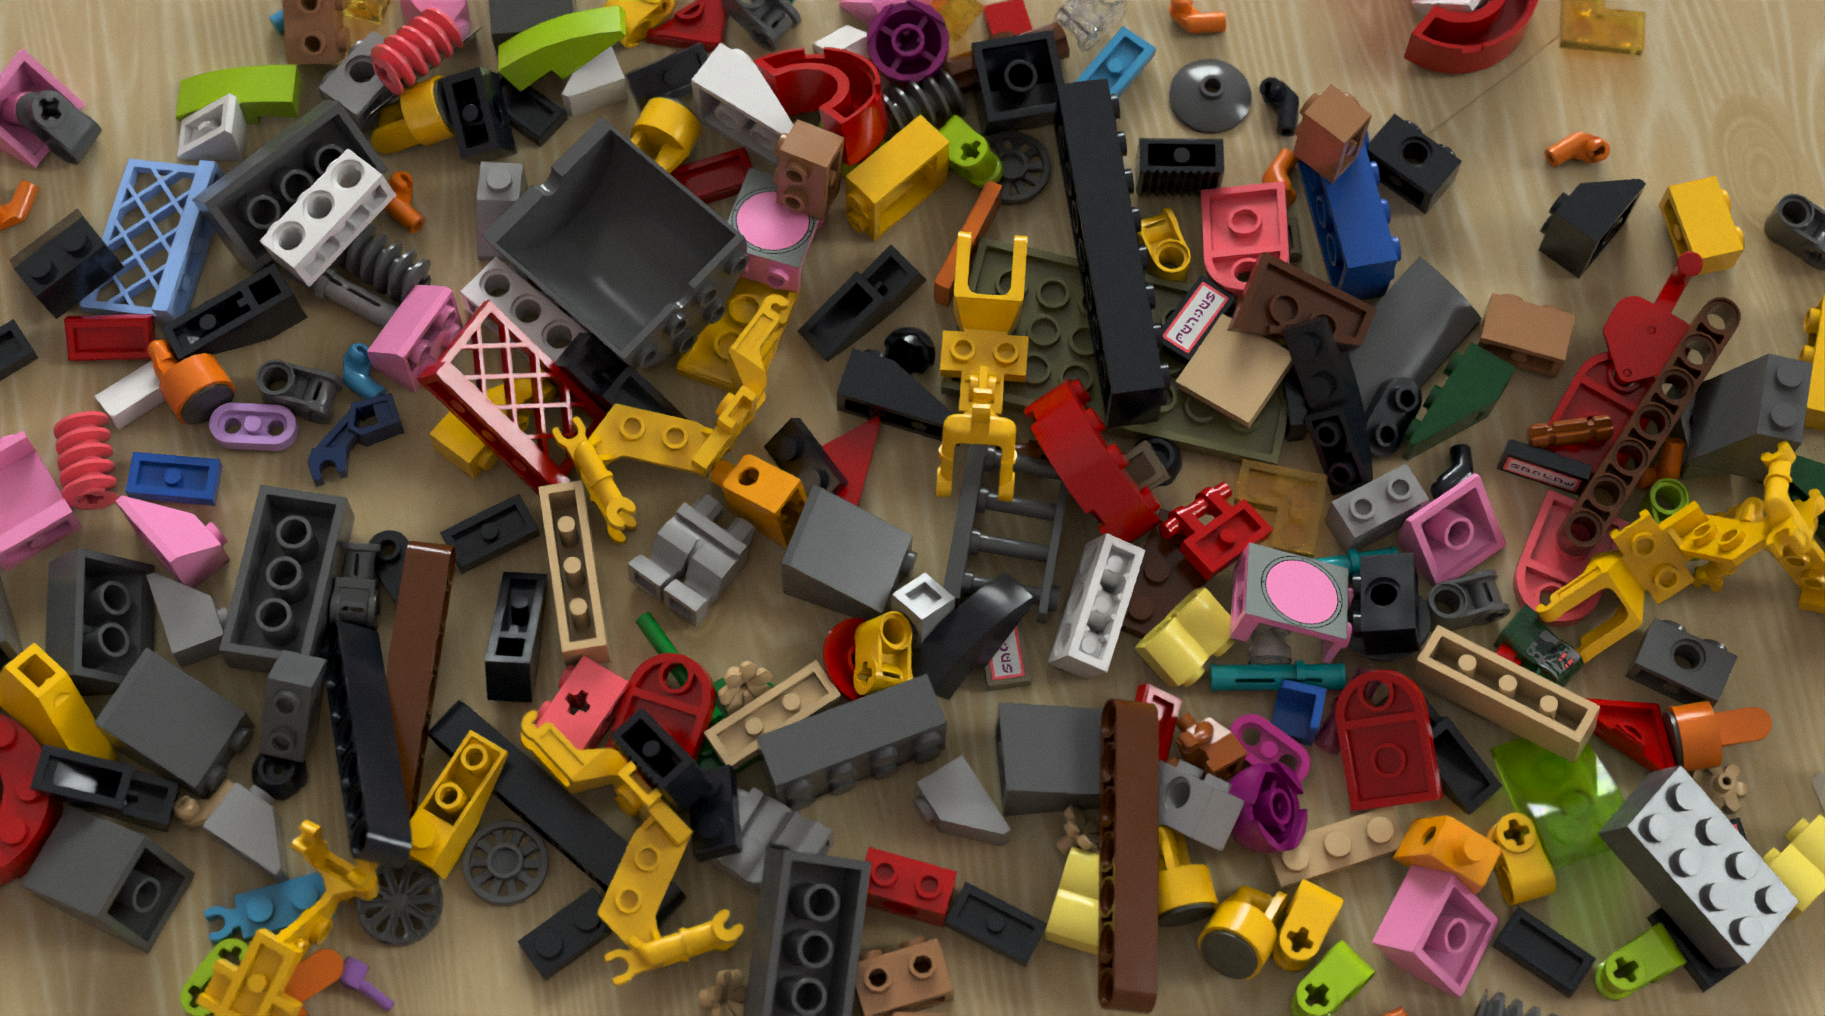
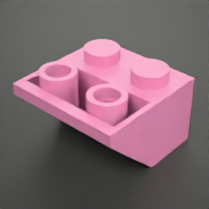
M415 285L367 350L372 368L416 393L422 385L417 378L427 366L434 365L463 328L453 290L446 286Z

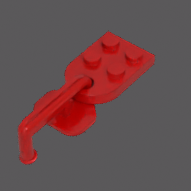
M1688 251L1679 257L1677 266L1669 275L1654 304L1639 296L1625 297L1616 304L1603 326V336L1608 352L1591 357L1579 368L1547 423V426H1549L1554 421L1585 417L1590 421L1593 416L1608 415L1613 423V436L1609 440L1596 442L1590 438L1588 443L1553 447L1552 444H1549L1547 448H1542L1543 450L1590 464L1592 470L1589 478L1592 477L1689 327L1687 322L1671 314L1689 280L1702 271L1704 266L1703 259L1698 253ZM1685 349L1686 357L1691 349ZM1641 418L1639 420L1643 431L1650 422L1648 418ZM1625 453L1617 454V462L1622 468H1624L1630 455Z

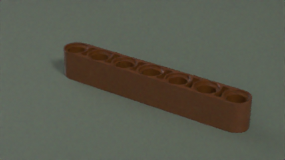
M1725 297L1713 298L1703 306L1692 320L1559 526L1557 542L1565 553L1572 556L1587 554L1602 539L1739 326L1741 312L1732 300ZM1715 314L1722 318L1725 323V329H1716L1710 325L1707 315ZM1685 349L1698 351L1703 358V364L1691 363L1685 355ZM1670 383L1676 386L1680 392V399L1668 398L1662 390V384ZM1641 418L1652 420L1658 428V434L1650 435L1645 433L1641 429L1639 420ZM1625 453L1630 455L1635 462V470L1623 469L1617 462V454ZM1602 488L1607 490L1613 498V504L1611 506L1599 504L1594 497V489ZM1581 524L1585 526L1590 533V540L1587 542L1576 540L1571 533V525Z
M409 541L407 545L386 670V681L410 820L417 811L428 742L427 732L430 729L456 563V548L454 545Z
M1109 698L1106 701L1101 715L1098 1001L1100 1007L1104 1010L1149 1014L1155 1006L1158 991L1159 716L1156 705L1152 703Z

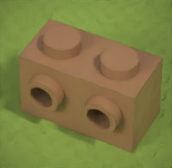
M282 0L287 64L338 63L346 58V52H349L351 47L349 28L343 27L342 11L347 9V0Z
M1330 84L1320 96L1314 93L1302 106L1300 115L1303 118L1294 132L1297 140L1293 154L1333 184L1359 156L1372 114L1361 107L1353 95L1348 92H1341Z
M797 119L789 134L783 133L780 136L775 148L774 156L779 158V164L773 176V183L777 184L776 202L784 205L791 211L802 212L823 221L840 191L844 137Z
M1492 293L1484 311L1476 345L1515 367L1556 378L1566 359L1576 315L1565 313L1563 309L1557 306H1539L1528 303L1513 294L1499 295Z
M925 936L915 937L902 942L899 945L900 949L883 954L882 950L877 949L859 955L854 992L862 1016H893V1012L913 1013L953 1001L954 988L938 938L927 941Z

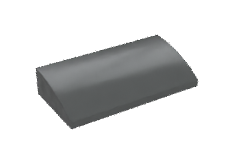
M1420 256L1374 305L1377 309L1362 346L1357 349L1338 347L1339 352L1348 351L1359 387L1364 412H1366L1379 386L1386 380L1408 378L1415 382L1420 389L1481 322V316L1467 299L1442 274ZM1401 392L1400 402L1404 406L1406 398L1404 393Z

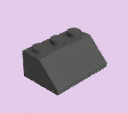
M80 547L49 562L45 653L69 674L81 696L113 695L144 649L147 647L153 651L154 597L146 575L155 572V565Z

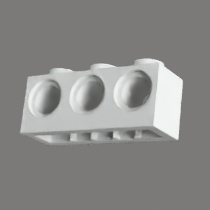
M347 148L338 159H335L328 165L324 174L308 190L301 193L296 203L284 216L269 227L260 242L277 263L306 286L310 287L389 204L396 194L380 172Z
M495 257L460 291L465 309L470 314L474 315L484 301L491 300L553 362L568 347L554 348L551 346L554 342L565 339L571 343L579 332L591 333L573 316L569 317L559 309L560 305L542 289L537 291L528 283V277L512 263L507 266ZM496 289L508 290V292L501 297L490 296V294ZM528 314L539 316L534 322L525 323L520 321ZM487 316L482 324L499 337L498 326ZM514 349L529 362V356L522 349Z
M1108 533L1086 543L1048 664L1085 680L1108 671L1145 554L1144 549Z

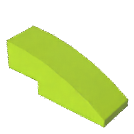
M611 6L569 13L520 32L498 46V72L519 91L524 90L551 70L563 80L626 36L625 10L620 6Z
M297 65L242 66L198 74L180 80L176 120L182 121L184 118L229 93L237 97L247 124H260V116L298 118L302 79Z

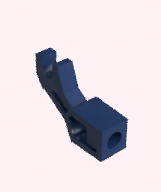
M392 393L351 403L350 410L315 448H312L307 462L316 487L325 484L322 472L329 466L337 468L340 479L348 477L349 452L357 443L367 447L405 433ZM376 416L378 423L364 426L363 429H360L361 420L365 421L366 418Z

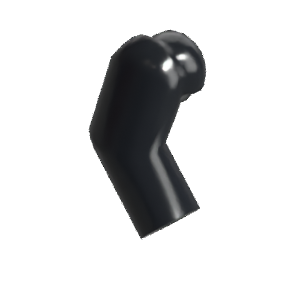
M1265 78L1260 84L1259 91L1265 103L1278 114L1276 132L1286 137L1294 136L1298 126L1299 97L1290 87L1277 78Z
M1457 444L1450 448L1451 467L1437 478V481L1431 485L1430 491L1434 499H1437L1474 474L1472 453L1469 445Z

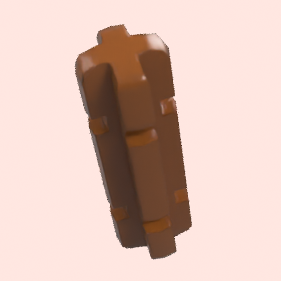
M1600 415L1593 416L1590 421L1585 417L1554 421L1549 426L1546 423L1531 424L1526 431L1528 445L1540 449L1547 448L1549 444L1557 447L1588 443L1590 438L1594 442L1609 440L1613 436V423L1610 416Z

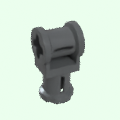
M341 541V548L345 550L343 576L335 577V588L330 602V622L337 620L350 624L367 625L368 628L377 630L381 614V580L374 579L376 553L381 551V544ZM347 607L363 608L364 611L348 610Z

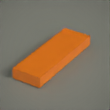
M990 180L988 183H985L961 230L972 232L969 266L977 252L980 237H985L1001 206L1002 186ZM958 237L934 282L935 302L949 307L954 295Z

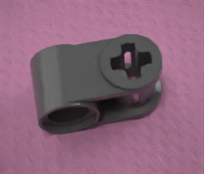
M721 0L725 12L744 28L760 47L770 52L778 49L780 45L779 40L790 28H796L801 23L799 13L786 0H751L750 4L742 0ZM777 21V24L772 28L771 25Z
M56 91L30 92L19 98L16 104V115L19 122L42 140L55 155L73 165L79 164L102 132L100 126L92 118L79 111Z
M1800 194L1784 196L1766 218L1764 227L1768 238L1802 258L1808 265L1816 269L1825 270V210ZM1783 215L1790 217L1795 224L1788 222Z
M282 360L265 362L257 370L255 378L264 404L285 406L294 416L317 424L331 423L333 414L330 410L336 393L342 391L344 386L343 379L334 373L322 369H311ZM276 381L287 382V385L281 390L271 391L268 389Z
M1482 570L1463 578L1435 585L1425 599L1431 615L1430 631L1434 632L1437 625L1449 631H1454L1473 625L1489 624L1506 617L1511 610L1508 604L1502 602L1495 583L1498 579L1496 570ZM1435 602L1447 604L1452 610V614L1440 612L1436 608Z

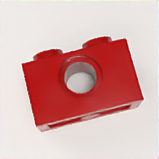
M869 847L865 861L872 863L866 906L944 928V922L947 918L956 886L957 871Z

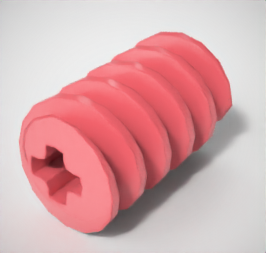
M428 7L421 13V17L416 16L409 21L408 26H402L398 29L396 35H390L384 39L383 44H378L371 49L370 56L374 71L385 87L394 95L399 96L403 93L401 81L411 87L416 83V77L413 72L421 77L429 74L427 64L433 68L441 65L439 54L446 59L453 56L451 44L457 48H463L462 36L449 16L436 8Z
M84 411L75 413L58 421L53 428L54 436L57 439L55 446L56 452L59 455L57 462L58 468L61 471L59 479L63 487L61 491L62 499L65 498L69 506L77 509H101L112 505L119 498L117 493L109 491L117 486V480L114 476L107 475L115 470V464L113 461L106 459L113 454V449L111 445L105 443L111 438L110 430L103 428L109 423L108 415L104 412Z

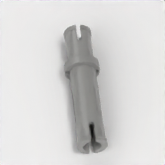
M328 267L308 287L315 291L316 297L322 300L329 298L382 328L385 327L399 308L340 276V271L334 267ZM284 269V275L286 277L292 278L293 280L305 285L298 278L292 275L289 271Z

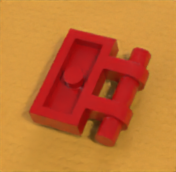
M1225 482L1219 483L1214 488H1204L1196 494L1195 501L1186 507L1178 506L1168 514V519L1158 527L1160 534L1165 539H1170L1176 534L1187 537L1181 543L1178 550L1207 581L1236 562L1249 542L1260 545L1270 537L1274 530L1245 499L1231 506L1226 500L1232 496V490ZM1205 514L1212 515L1215 519L1205 526L1198 520Z

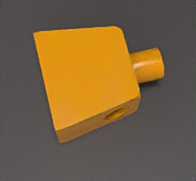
M751 454L744 455L736 466L725 459L720 460L713 468L710 480L722 488L731 512L735 516L745 519L754 525L756 530L787 549L807 501L801 480Z
M1443 815L1412 820L1393 859L1409 869L1411 865L1454 873L1476 895L1485 885L1502 850L1498 845L1455 818ZM1426 839H1431L1427 844L1424 845Z

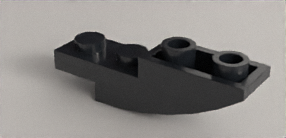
M1326 316L1288 325L1282 330L1310 408L1304 419L1331 494L1333 496L1352 492L1373 481V467L1365 412L1348 351L1339 352Z

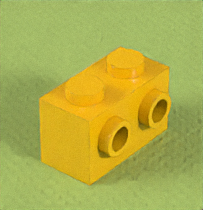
M1712 176L1668 186L1658 206L1678 259L1683 253L1688 251L1698 253L1703 259L1704 266L1702 271L1696 276L1733 268L1744 250L1745 239L1741 228L1735 226L1730 214L1731 202L1726 190H1721L1717 177Z

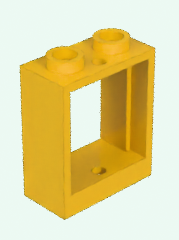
M921 114L846 175V219L856 232L860 234L865 232L874 242L948 181L950 142Z

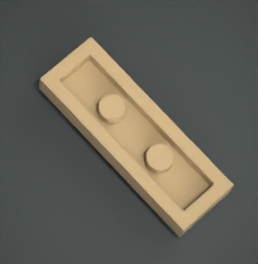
M815 660L706 730L704 736L723 765L730 764L735 770L758 755L757 736L822 713L842 701L841 694L835 685L830 682L818 661Z
M1388 806L1305 832L1299 846L1295 849L1277 854L1265 853L1277 887L1279 891L1298 886L1302 879L1311 882L1394 855L1404 837V833L1393 806Z

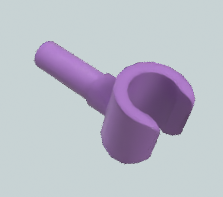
M347 957L344 961L343 973L340 976L341 983L347 988L367 995L388 1012L395 1003L371 983L364 980L369 966L355 958Z

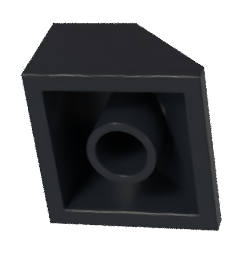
M1053 29L972 42L973 92L982 136L993 135L1003 131H1017L1053 125L1057 84H1064Z
M1641 179L1580 183L1570 195L1563 192L1550 208L1549 213L1551 215L1540 230L1545 236L1538 250L1579 279L1626 224L1646 183Z
M78 208L9 259L14 270L35 297L56 319L124 268L123 264Z

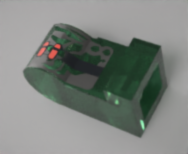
M1525 604L1500 632L1493 646L1498 649L1503 642L1517 652L1516 657L1522 660L1521 666L1564 688L1583 667L1582 657L1571 645L1559 639L1537 620L1540 615L1529 605Z

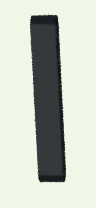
M332 620L327 625L322 638L321 655L323 659H327L325 682L350 853L355 860L400 868L409 857L412 845V831L379 634L374 629Z
M458 700L427 732L431 740L452 758L468 732L472 730L508 751V757L492 794L607 893L628 847V843L461 700ZM673 881L670 882L655 915L658 930L687 899L683 891Z

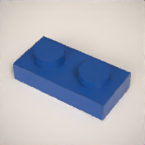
M133 452L125 492L128 497L134 499L215 506L223 465L220 459Z

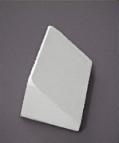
M152 360L95 395V398L118 430L166 401L159 391L160 380L155 373Z

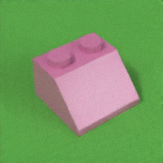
M1411 865L1372 943L1395 966L1445 993L1461 999L1500 920L1454 873Z

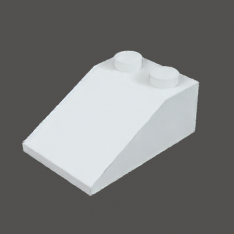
M720 43L691 80L695 114L704 125L739 146H745L746 150L777 168L779 158L774 156L777 142L783 133L789 134L794 124L750 56L740 49L734 48L732 50Z

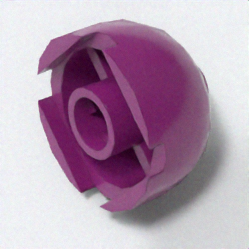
M906 0V2H900L895 5L892 3L885 6L873 18L867 32L868 53L874 66L886 79L901 85H905L910 81L919 85L926 77L930 76L933 78L938 70L943 68L950 51L949 32L943 17L931 5L917 0Z
M1275 762L1256 764L1236 774L1229 782L1232 784L1229 793L1245 802L1230 833L1234 841L1241 847L1254 853L1277 854L1298 847L1305 835L1308 818L1307 809L1299 810L1297 795L1304 794L1295 773L1284 763Z

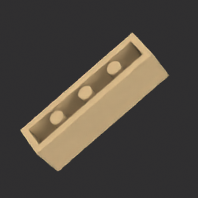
M583 481L539 487L542 516L561 649L566 668L571 664L576 666L583 655L598 664L611 662Z
M1437 625L1416 660L1415 683L1574 764L1596 728L1601 706L1440 625Z

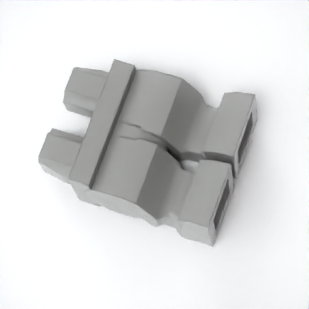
M707 493L692 506L684 502L676 511V515L660 529L651 547L652 556L649 560L643 555H639L628 563L629 581L660 603L664 600L667 608L696 628L707 617L710 605L720 599L722 591L731 584L737 573L748 563L747 551L756 537L755 526L740 517H737L727 530L715 524L723 515L724 507ZM686 574V580L684 583H681L678 578Z
M755 787L749 793L737 788L742 852L712 859L711 863L712 867L722 873H726L747 889L757 890L761 888L766 848L826 855L834 843L833 832L817 820L804 819L799 811H792L781 802L765 796L764 792Z

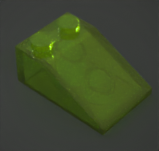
M1523 737L1490 749L1516 813L1524 814L1532 820L1544 854L1553 870L1611 850L1597 833L1625 801L1619 788L1588 742L1575 764Z

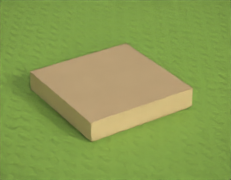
M1222 314L1177 378L1176 387L1250 428L1292 367L1293 361L1289 350L1264 336L1227 331L1231 318Z

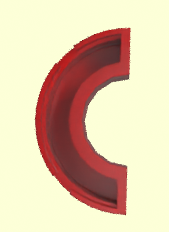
M1490 0L1481 9L1467 13L1451 12L1435 5L1411 33L1404 58L1422 68L1450 74L1476 72L1491 67L1509 56L1520 44L1527 32L1538 0Z
M802 47L772 53L754 60L753 62L788 116L806 112H820L823 129L844 137L842 162L849 167L866 160L882 142L887 131L888 121L878 70L867 58L852 51L833 47H825L823 49L824 54H805V49Z
M1078 378L1073 382L1071 379H1066L1025 407V416L1028 419L1030 417L1034 418L1035 423L1030 428L1042 450L1085 514L1090 512L1101 523L1097 527L1101 534L1108 533L1131 544L1163 522L1156 512L1161 508V504L1147 485L1141 489L1124 469L1129 463L1115 443L1108 446L1100 432L1106 428L1094 409L1088 407L1087 403L1092 398Z
M1 713L0 775L4 791L0 806V887L17 877L21 879L27 874L62 817L63 812L62 801L30 789L42 747L22 725Z

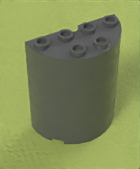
M603 117L587 130L551 166V173L544 183L539 186L532 185L482 235L492 247L626 364L634 368L650 367L663 362L677 352L680 354L688 352L696 343L698 335L709 323L714 324L723 317L727 310L726 301L734 290L741 273L749 263L745 237Z

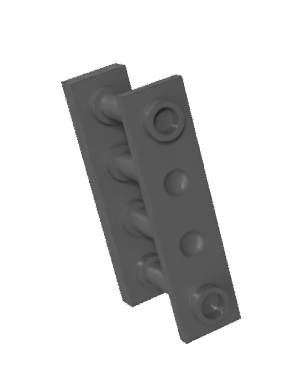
M969 444L943 588L955 597V608L957 609L960 606L961 596L970 597V593L974 594L985 584L993 580L973 576L974 571L966 570L969 554L977 555L978 551L1047 563L1043 587L1021 584L1037 598L1033 603L1039 605L1037 623L1045 624L1047 612L1057 611L1061 586L1052 585L1068 489L1049 460L1017 455V460L1013 464V472L1061 480L1057 504L1013 497V502L998 501V494L990 493L989 488L981 487L984 471L992 472L993 468L1000 469L1001 452L996 451L995 446ZM986 509L1054 521L1050 546L981 534V529L974 528L976 512L985 514Z

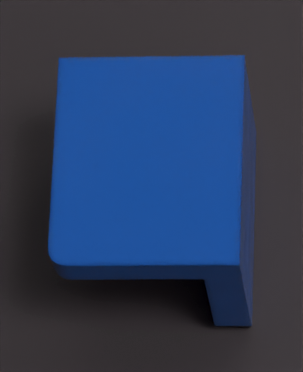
M1283 679L1276 694L1271 723L1299 744L1312 746L1319 730L1327 689Z

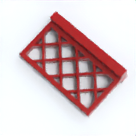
M491 300L482 303L434 365L427 366L417 378L432 395L539 497V487L568 482L570 479L567 475L575 466L566 450V457L559 466L549 457L547 440L554 438L553 433L546 434L544 409L561 408L563 433L561 434L567 439H572L578 434V432L573 431L571 408H582L593 419V422L586 430L587 439H589L607 415ZM487 316L498 326L500 343L482 344L481 324ZM471 338L472 344H466L467 341ZM500 349L503 374H485L483 350ZM511 349H522L529 356L530 373H513ZM473 350L475 375H463L451 363L459 351ZM551 378L559 385V403H543L541 379ZM531 379L533 404H516L514 380ZM503 380L506 405H494L487 398L486 381ZM517 410H534L536 434L526 435L518 428Z

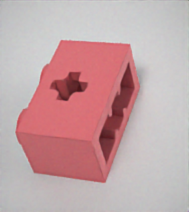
M583 655L576 666L571 664L564 671L558 683V687L561 689L552 702L547 700L541 705L537 711V719L533 723H535L536 728H539L541 724L551 722L575 748L580 750L596 749L615 721L629 682ZM586 703L588 711L578 710L573 716L571 708L574 706L580 709Z

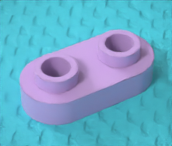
M226 403L216 408L209 420V428L215 441L228 449L281 451L290 447L297 439L299 427L293 413L282 405ZM230 426H241L238 432L234 434L227 433ZM273 428H284V431L280 435H270V432Z

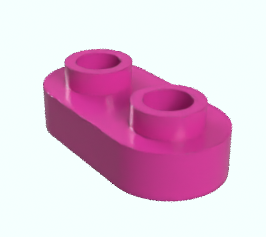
M1245 714L1232 723L1229 731L1235 735L1248 752L1245 760L1250 764L1279 762L1284 755H1292L1297 761V766L1293 772L1299 782L1303 781L1308 775L1310 757L1306 749L1268 720L1257 714ZM1249 728L1257 729L1260 733L1259 742L1255 745H1247L1243 740L1245 730Z

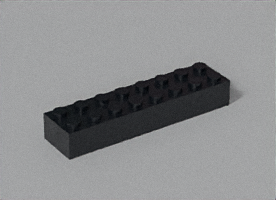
M1105 78L1057 84L1053 128L1107 428L1158 422L1161 406L1167 405L1166 388H1170L1171 380L1168 363H1160L1159 349L1163 348L1162 328L1159 322L1153 323L1151 310L1156 308L1154 287L1152 283H1145L1144 271L1148 270L1149 267L1148 254L1145 245H1138L1137 232H1141V217L1138 206L1131 207L1130 194H1134V180L1131 168L1124 169L1123 156H1127V143L1125 132L1117 131L1116 119H1120L1119 99L1117 93L1110 94L1108 79Z

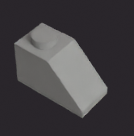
M481 162L476 199L478 260H493L497 257L501 261H508L482 235L528 190L523 164Z
M155 572L146 575L172 654L181 668L221 654L219 648L228 616L227 608L218 609L210 595Z
M963 755L916 782L917 798L913 800V803L926 824L933 821L941 833L997 846H1003L1009 842L1011 829Z
M236 782L204 823L203 828L213 840L277 883L289 880L281 818L272 806L275 800L255 785L248 790Z

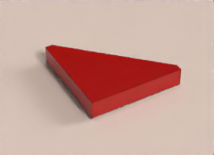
M696 0L676 12L674 18L656 29H648L646 41L650 44L686 48L702 42L705 51L713 53L716 47L724 42L729 15L723 9L721 0Z
M878 416L822 446L849 482L837 496L858 507L871 465L877 436L881 428V420Z
M1585 698L1601 706L1596 726L1653 772L1676 766L1659 703Z

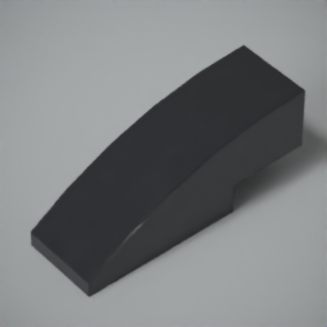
M890 245L862 274L856 271L797 332L828 362L887 318L927 279L897 249Z
M579 332L554 362L607 413L614 404H621L687 419L634 367L620 361L593 334Z
M1004 571L964 601L920 645L911 657L913 677L916 678L927 674L935 694L950 700L975 665L981 668L987 666L1037 598L1009 573Z
M1389 694L1385 698H1383L1377 705L1381 706L1386 704V702L1389 699ZM1424 696L1428 707L1442 792L1467 815L1472 814L1498 791L1502 784L1448 716L1440 717Z
M43 744L30 789L98 814L168 833L173 817V807L180 793V781L135 771V766Z

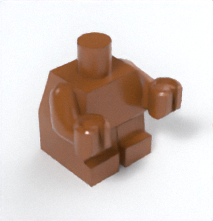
M1190 713L1184 714L1176 721V726L1182 732L1176 741L1182 755L1181 760L1204 770L1201 776L1202 780L1205 779L1207 773L1224 781L1238 774L1248 752L1231 731L1210 717L1197 723ZM1173 757L1166 763L1176 767L1179 759Z

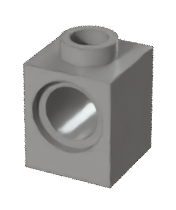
M923 573L892 594L891 611L900 612L909 620L913 632L911 647L915 651L955 608V597L927 573Z

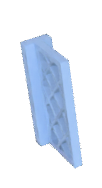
M128 159L102 239L112 252L127 243L133 255L121 262L124 266L122 270L81 300L79 307L84 312L102 315L153 314L154 321L162 322L164 325L189 312L215 231L192 199L225 175L215 161L200 160L198 166ZM138 173L154 174L158 180L138 194L134 189ZM182 178L193 179L191 188L175 198L169 187ZM165 191L171 202L150 214L143 203L160 192ZM140 207L146 218L129 229L124 230L121 225L124 216L135 208ZM178 211L181 216L179 225L163 235L157 223ZM152 227L159 239L138 251L131 240ZM165 248L169 253L166 264L151 273L144 261ZM140 264L147 276L126 289L119 277ZM115 281L121 292L106 302L96 301L99 290ZM153 285L157 292L152 307L136 306L132 298Z

